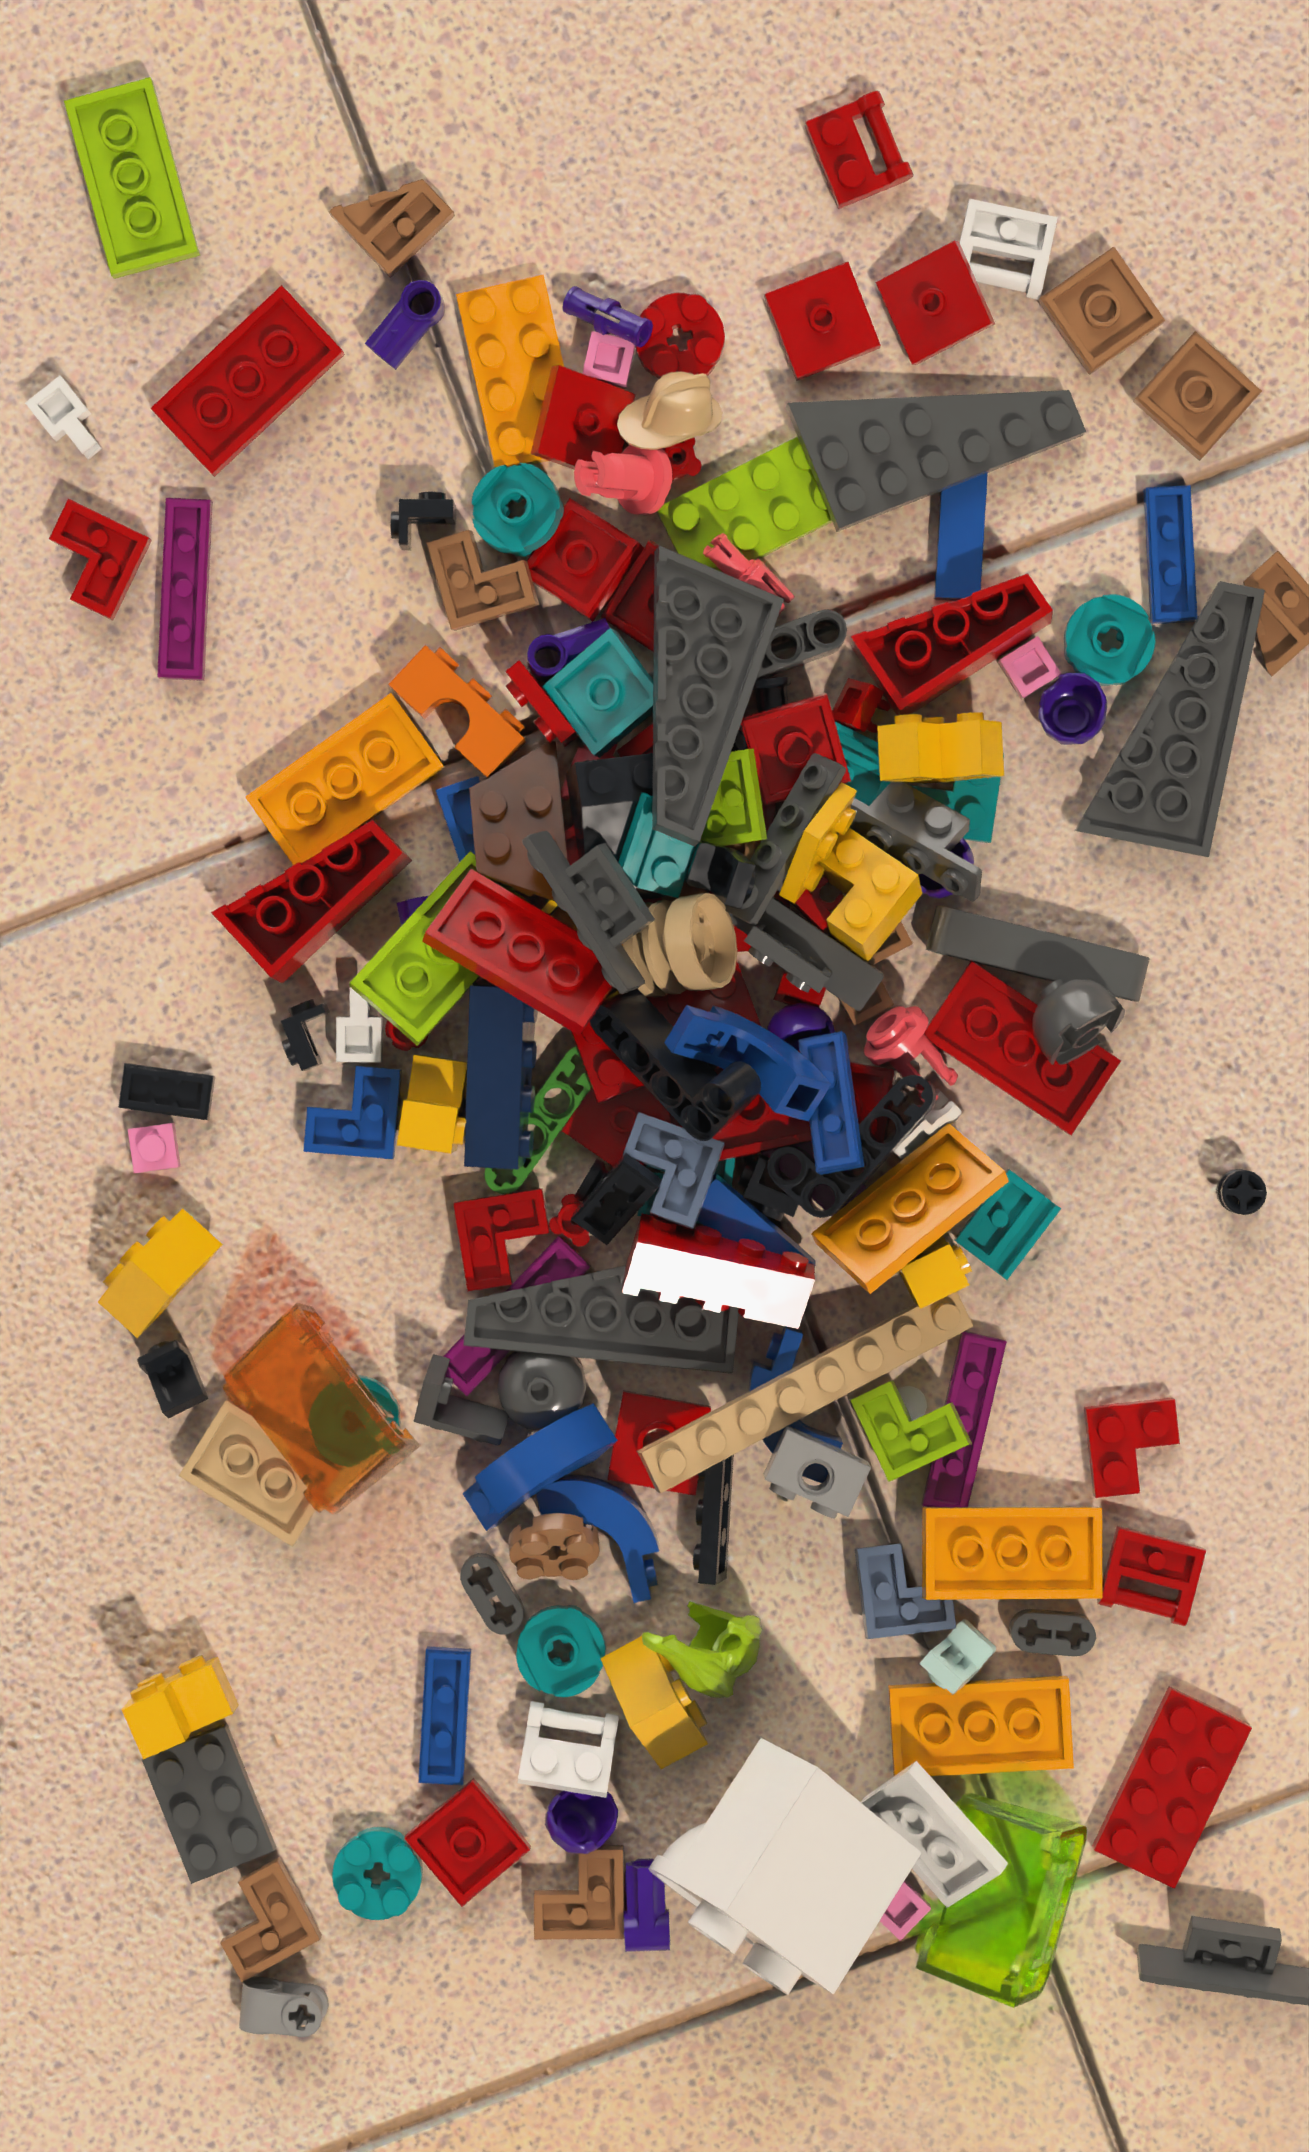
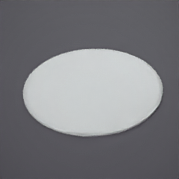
M904 1386L898 1389L912 1421L923 1416L927 1409V1401L924 1394L912 1386Z

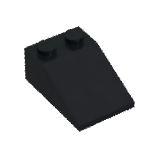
M653 753L575 762L568 770L566 780L579 859L597 845L606 843L619 862L641 793L644 792L653 796ZM634 886L642 900L669 897L668 895Z

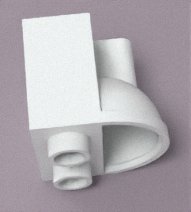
M760 1738L708 1821L680 1836L668 1847L663 1856H656L648 1869L668 1887L697 1907L687 1923L701 1934L732 1954L736 1953L743 1940L752 1944L753 1947L742 1964L757 1976L789 1995L801 1975L834 1994L920 1857L921 1852L817 1766Z

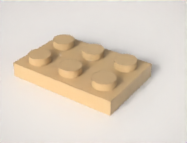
M227 1398L180 1472L179 1477L293 1547L342 1468Z

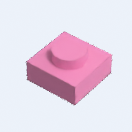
M592 331L582 374L613 386L626 388L635 345L617 336L602 335Z
M1038 636L998 661L1021 700L1061 675V672Z
M175 1122L128 1129L134 1173L181 1167Z
M904 1881L880 1919V1922L901 1941L931 1910V1906L907 1881Z

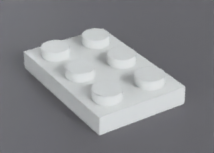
M917 1761L866 1795L861 1801L864 1806L921 1852L912 1869L947 1908L1000 1875L1008 1865V1862Z

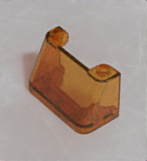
M296 1303L223 1374L226 1383L222 1385V1388L236 1406L239 1407L243 1404L306 1485L307 1489L303 1493L312 1507L319 1513L326 1509L331 1514H338L417 1450L420 1444L407 1428L402 1431L395 1421L388 1423L395 1417L389 1410H384L332 1343L334 1341L329 1333L319 1331L325 1325V1322L315 1309L309 1305Z

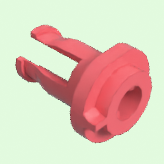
M629 445L622 454L611 453L603 455L601 452L593 451L591 456L595 462L580 459L576 462L574 481L582 495L591 496V493H595L605 498L618 499L621 506L631 514L650 515L657 512L664 505L671 489V463L662 448L649 450Z
M895 1007L880 1016L869 1028L866 1035L867 1042L864 1047V1054L872 1064L881 1065L889 1062L902 1078L909 1075L921 1076L910 1064L913 1059L921 1054L942 1079H945L950 1086L954 1085L958 1078L954 1068L947 1067L941 1053L924 1034L929 1020L919 1007ZM920 1084L916 1089L919 1091L920 1099L925 1102L921 1096L924 1087Z

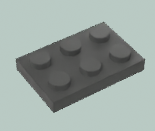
M227 1723L190 1737L185 1742L144 1760L142 1758L191 1884L275 1851V1842Z

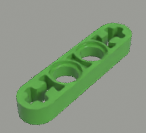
M577 1046L571 1048L565 1054L535 1096L534 1111L529 1113L528 1124H534L543 1131L544 1141L542 1146L533 1150L532 1157L530 1158L531 1162L527 1167L523 1164L518 1170L513 1169L512 1173L517 1177L514 1184L506 1181L502 1186L498 1185L495 1182L498 1174L493 1168H485L484 1178L487 1185L493 1191L499 1194H509L516 1191L523 1184L592 1088L586 1073H583L576 1081V1084L584 1086L579 1095L576 1094L569 1084L556 1079L561 1071L568 1078L574 1071L575 1064L571 1062V1059L575 1054L580 1056ZM561 1088L568 1093L570 1105L564 1113L553 1114L546 1109L544 1097L549 1090Z

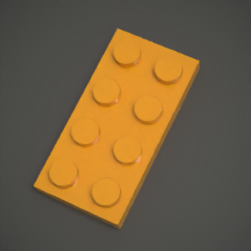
M544 274L456 294L495 468L502 465L510 467L513 465L521 466L520 463L534 465L547 462L548 460L530 453L551 368L556 365L564 367Z
M390 693L245 798L289 860L295 865L298 862L302 863L322 852L321 849L365 825L442 770L444 765L397 699Z
M948 1123L824 1222L811 1235L815 1243L871 1294L1007 1184L1009 1180L1005 1170Z
M922 1507V1598L926 1600L1102 1599V1508Z
M1067 1676L969 1681L955 1694L939 1687L935 1683L888 1685L894 1776L915 1761L930 1776L1074 1768L1070 1689Z

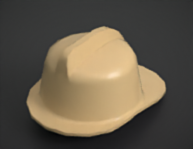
M682 371L670 372L663 375L655 383L650 395L642 397L625 407L619 415L617 428L620 436L629 445L640 449L657 450L714 431L721 423L723 412L719 403L712 397L710 380L706 374L694 375Z

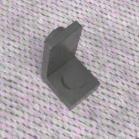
M433 1354L423 1382L413 1422L472 1438L479 1442L500 1445L509 1418L505 1410L450 1395L454 1381L453 1378L446 1377L450 1359Z

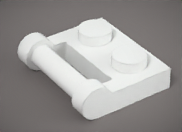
M969 199L959 243L978 283L1025 292L1027 298L1039 300L1058 217ZM972 250L1033 263L1031 274L970 262Z
M531 1701L517 1783L606 1798L619 1715L606 1713L604 1718L543 1708L544 1703ZM540 1726L602 1735L601 1746L597 1747L539 1737Z

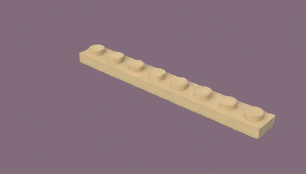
M958 1292L950 1294L921 1309L916 1304H913L643 1447L637 1452L656 1491L663 1493L972 1328L973 1324Z

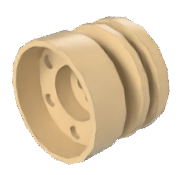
M701 893L679 897L675 901L659 900L655 903H645L655 920L623 943L624 949L645 980V984L638 988L641 993L647 997L657 998L667 994H681L685 990L703 991L722 988L731 981L737 960L736 934L729 913L725 911L726 907L714 894Z

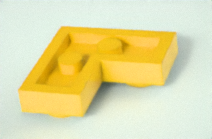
M841 782L805 828L779 893L780 896L795 904L805 889L812 892L816 888L825 870L823 866L819 865L821 858L825 860L829 856L838 838L836 833L844 835L854 820L856 811L851 809V805L857 790Z

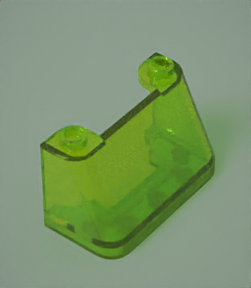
M969 1793L963 1795L962 1799L957 1801L956 1806L1008 1862V1865L1000 1875L948 1908L944 1905L940 1921L932 1924L929 1929L923 1928L916 1942L915 1951L919 1954L915 1968L1015 2008L1040 1996L1047 1983L1085 1848L1087 1827L1068 1819Z

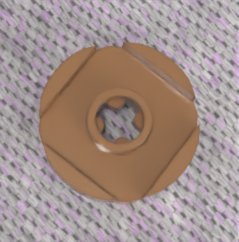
M552 1513L533 1517L532 1526L521 1531L520 1523L509 1535L510 1560L517 1567V1575L528 1580L541 1576H563L569 1580L584 1578L588 1574V1566L597 1560L600 1552L597 1528L593 1524L591 1530L584 1527L583 1518L571 1514Z

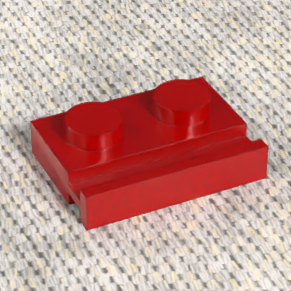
M520 660L505 671L512 680L506 685V688L521 707L529 702L540 716L533 722L549 743L558 738L562 745L566 747L579 737Z

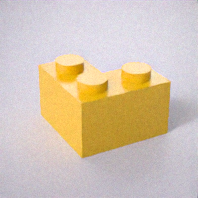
M983 712L957 714V722L944 723V717L922 718L920 714L894 716L895 724L877 726L880 781L932 784L1004 776L1002 722L984 720Z
M849 828L844 835H838L829 856L825 860L821 858L819 863L825 868L823 877H826L830 884L846 894L826 920L832 938L869 962L920 898L922 889L917 873Z
M413 1055L407 1100H403L397 1146L451 1154L457 1151L458 1145L465 1144L466 1117L462 1116L467 1091V1062Z
M183 1208L170 1221L165 1216L161 1217L146 1234L150 1240L144 1246L138 1241L135 1242L120 1258V1264L103 1281L108 1289L98 1300V1303L136 1338L166 1310L178 1293L208 1264L223 1245Z
M943 1235L899 1270L913 1302L920 1309L969 1286L965 1275L972 1272L961 1247H958L957 1244L951 1246L946 1242Z
M642 1636L600 1658L629 1727L660 1769L708 1745L701 1727L707 1725V1721L696 1700L692 1701L680 1678L674 1681L671 1671L675 1669L671 1666L668 1659L643 1645Z
M203 1655L192 1658L178 1666L180 1673L164 1679L162 1673L153 1675L137 1684L138 1688L130 1692L131 1698L121 1710L143 1760L185 1742L191 1732L230 1716L235 1712L239 1704L218 1656L205 1661Z

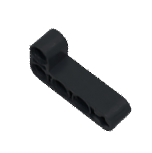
M617 988L606 996L590 1020V1025L595 1033L679 1124L697 1140L708 1141L738 1117L761 1091L759 1075L750 1065L742 1061L733 1062L717 1074L707 1062L672 1053L664 1042L673 1026L638 989L624 994L619 993Z
M909 1075L903 1077L859 1124L862 1153L866 1164L864 1171L859 1176H850L845 1170L820 1175L816 1172L815 1159L800 1147L786 1146L778 1148L768 1159L767 1170L770 1178L810 1215L825 1218L836 1214L851 1200L931 1111L936 1102L937 1094L935 1087L928 1079L922 1076ZM921 1084L924 1087L921 1096L925 1102L922 1106L912 1104L905 1110L903 1114L911 1117V1120L906 1124L900 1114L888 1109V1105L893 1101L896 1107H901L908 1098L907 1093L904 1091L907 1086L917 1088ZM883 1116L892 1119L896 1126L894 1138L886 1143L878 1141L872 1132L874 1122ZM786 1154L797 1156L801 1162V1172L793 1180L783 1177L779 1170V1162ZM819 1184H826L834 1191L835 1202L828 1210H822L813 1203L812 1194L815 1187Z

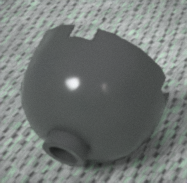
M1059 979L1049 984L1040 994L1043 1000L1038 1004L1032 1020L1033 1035L1040 1050L1051 1064L1054 1065L1055 1060L1059 1065L1066 1064L1079 1058L1101 1043L1096 1036L1105 1027L1112 1033L1124 1018L1125 1009L1110 991L1090 979H1074L1064 983L1062 979Z
M514 1351L509 1355L500 1370L497 1391L501 1406L511 1420L526 1429L539 1431L564 1416L579 1410L584 1403L587 1384L583 1366L576 1357Z

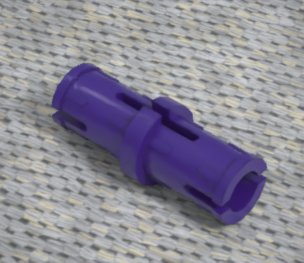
M574 286L567 292L563 301L564 313L594 325L595 331L602 335H609L611 333L633 343L637 347H643L651 336L653 329L652 321L621 308L620 302L612 298L603 300ZM597 310L620 320V322L616 323L595 312Z

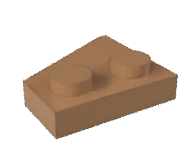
M423 179L402 185L393 192L382 191L370 195L367 200L342 207V204L335 206L329 211L330 216L390 278L455 216L454 211Z
M1276 551L1243 581L1244 586L1265 590L1256 633L1266 671L1271 677L1309 644V584L1279 551Z

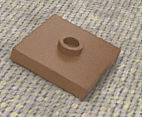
M1112 247L1043 295L1038 301L1089 375L1165 322L1164 317L1115 247Z
M1195 331L1137 395L1133 402L1200 461L1262 390Z

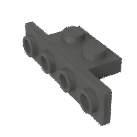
M817 753L811 755L766 832L767 839L761 841L750 860L756 865L754 869L756 879L752 892L745 896L742 908L725 905L726 912L752 926L758 923L775 892L781 891L805 828L837 788L846 772L845 767Z
M891 782L870 806L854 798L851 809L856 811V815L849 828L890 856L903 862L915 873L924 874L940 883L950 893L961 895L971 902H974L980 896L982 870L950 852L969 831V818L903 782Z
M548 831L529 834L525 837L522 843L528 851L527 857L529 862L538 872L544 875L553 889L552 896L561 909L567 911L575 923L580 941L584 946L593 951L602 965V974L606 981L612 987L617 988L621 994L638 989L645 984L644 978L622 944L652 923L655 918L607 844L597 845L570 865Z
M772 897L755 926L729 914L733 925L748 935L744 940L751 946L748 952L767 966H771L775 962L789 972L786 975L787 980L805 992H809L812 988L820 993L824 987L843 1002L860 1011L884 978V974L774 897Z
M1191 1916L1183 1949L1139 1944L1138 1972L1139 1979L1143 1982L1309 2006V1968L1276 1963L1282 1942L1280 1928Z

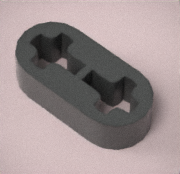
M486 1553L471 1555L465 1561L460 1573L463 1588L484 1623L491 1631L503 1635L514 1632L520 1627L524 1617L522 1600L499 1562L493 1556ZM478 1563L482 1569L488 1566L492 1569L488 1576V1581L493 1588L491 1591L488 1592L480 1580L474 1583L470 1580L474 1572L472 1567L474 1564ZM496 1595L503 1606H514L515 1610L511 1615V1623L507 1624L504 1619L495 1621L493 1618L497 1608L492 1598Z
M1025 1609L1016 1613L1009 1625L1010 1636L1015 1645L1022 1651L1029 1653L1082 1656L1093 1648L1096 1640V1632L1092 1623L1084 1615L1075 1612ZM1033 1619L1037 1628L1049 1630V1635L1035 1634L1032 1642H1026L1024 1635L1018 1632L1019 1627H1026L1028 1620ZM1073 1623H1079V1628L1087 1634L1086 1638H1078L1077 1645L1072 1646L1067 1637L1057 1636L1056 1630L1070 1631Z

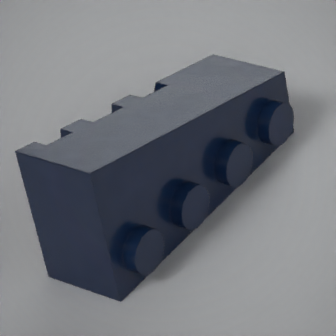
M484 978L470 985L464 1167L518 1170L525 1163L526 1158H531L533 1153L534 1136L533 1131H528L529 1113H533L535 1105V1087L531 1086V1076L537 1054L534 1034L538 1011Z

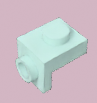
M963 1619L956 1625V1629H953L945 1640L930 1650L919 1664L928 1671L930 1679L936 1685L955 1694L972 1680L996 1651V1646L968 1620Z

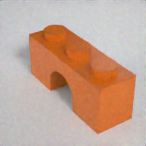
M425 645L388 685L424 720L435 708L445 703H455L465 708L469 714V728L454 747L487 778L498 772L526 743L525 738L520 734L525 727L507 709H504L499 715L487 703L492 697L491 694L474 678L468 683L464 682L454 672L459 667V664L441 647L433 652Z

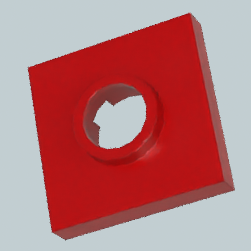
M623 1390L615 1433L618 1441L613 1444L607 1480L655 1488L637 1452L643 1448L645 1435L656 1428H663L672 1433L711 1412V1406ZM698 1474L667 1491L695 1496L699 1478Z

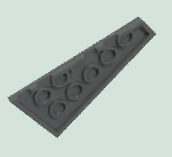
M1222 581L1217 583L1075 831L1209 857L1265 590Z

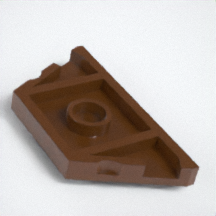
M556 741L545 743L470 787L469 791L476 871L498 885L512 887L515 892L530 897L535 894L555 901L552 896L553 889L544 875L531 865L527 857L528 851L522 843V840L529 834L548 831L567 859Z

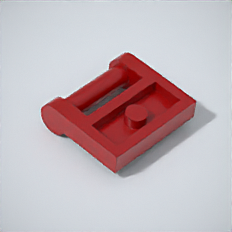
M880 91L870 92L854 102L805 121L804 127L838 209L902 184L914 176L909 162H903L882 110L885 103ZM866 116L887 168L885 172L875 175L854 123V120Z
M1117 1526L1102 1580V1599H1097V1604L1110 1608L1113 1604L1171 1618V1623L1186 1626L1206 1550L1202 1547ZM1121 1575L1179 1590L1177 1598L1173 1601L1118 1587Z

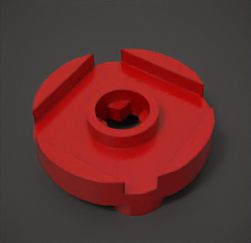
M671 293L654 300L640 314L639 317L647 318L653 323L652 333L648 342L643 347L636 346L639 361L647 372L658 379L670 372L681 371L694 375L703 373L709 376L722 355L725 333L720 316L707 303L706 299L697 294ZM681 328L683 332L691 333L693 338L687 341L686 350L679 351L677 345L669 346L667 339L673 336L674 329Z

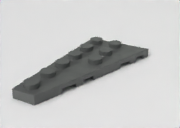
M1069 390L792 402L786 405V410L836 532L1066 443L1086 433Z
M660 545L654 554L652 829L695 847L700 842L784 599Z
M625 1265L468 1300L463 1346L733 1373L739 1313L738 1307L729 1306L728 1310L720 1311V1313L705 1310L694 1298L689 1297L678 1298L677 1304L661 1301L658 1299V1292L645 1288H640L638 1296L622 1293Z

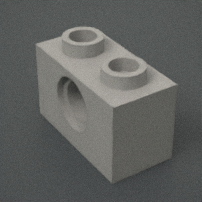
M788 1425L784 1427L764 1471V1478L771 1482L769 1489L774 1493L790 1500H794L796 1494L813 1501L811 1509L835 1519L837 1513L849 1517L871 1466L868 1461ZM814 1463L821 1464L828 1470L826 1480L816 1486L809 1485L802 1479L805 1468Z

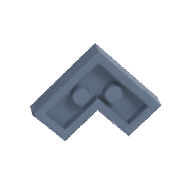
M638 1112L623 1155L627 1153L639 1163L665 1172L650 1214L694 1230L725 1146L724 1142L713 1138L708 1141L697 1140L682 1127Z
M901 1543L855 1548L865 1639L956 1629L953 1600H926L922 1598V1586L907 1588Z

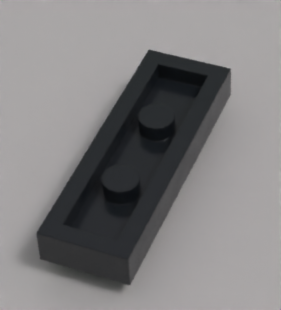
M734 1455L698 1473L699 1480L704 1481L703 1499L698 1500L696 1507L697 1526H702L701 1544L697 1543L694 1549L693 1568L699 1571L698 1583L717 1585L727 1578Z

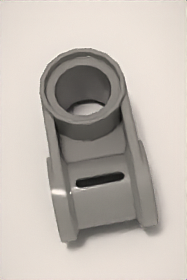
M268 1977L249 1978L243 1981L239 2028L252 2034L308 2037L319 2029L329 2006L328 1997L324 1990L314 1984L285 1982ZM301 2004L307 2005V2012L310 2013L311 2016L303 2015V2008L299 2006Z

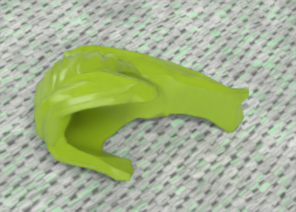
M689 1601L687 1605L690 1610L688 1616L700 1625L689 1646L679 1641L676 1635L662 1637L649 1632L642 1634L643 1645L668 1659L671 1666L678 1672L680 1679L688 1687L713 1698H728L733 1695V1686L736 1678L747 1673L757 1662L760 1648L759 1636L763 1629L760 1626L761 1619L757 1616L736 1617L728 1612Z

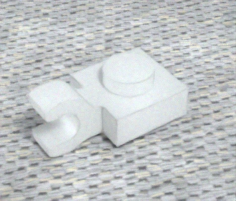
M61 375L25 402L56 442L67 434L88 460L102 449L81 423L91 415L90 411Z
M350 987V1016L336 1017V1062H382L383 1017H369L370 1004Z
M936 1089V1094L939 1097L931 1111L894 1150V1153L901 1160L946 1124L954 1123L961 1115L962 1111L954 1102L949 1101L947 1103L949 1099L939 1089ZM908 1116L904 1120L906 1124L911 1120V1117ZM895 1129V1131L884 1141V1143L889 1142L890 1140H892V1139L894 1138V1136H895V1134H896V1129Z

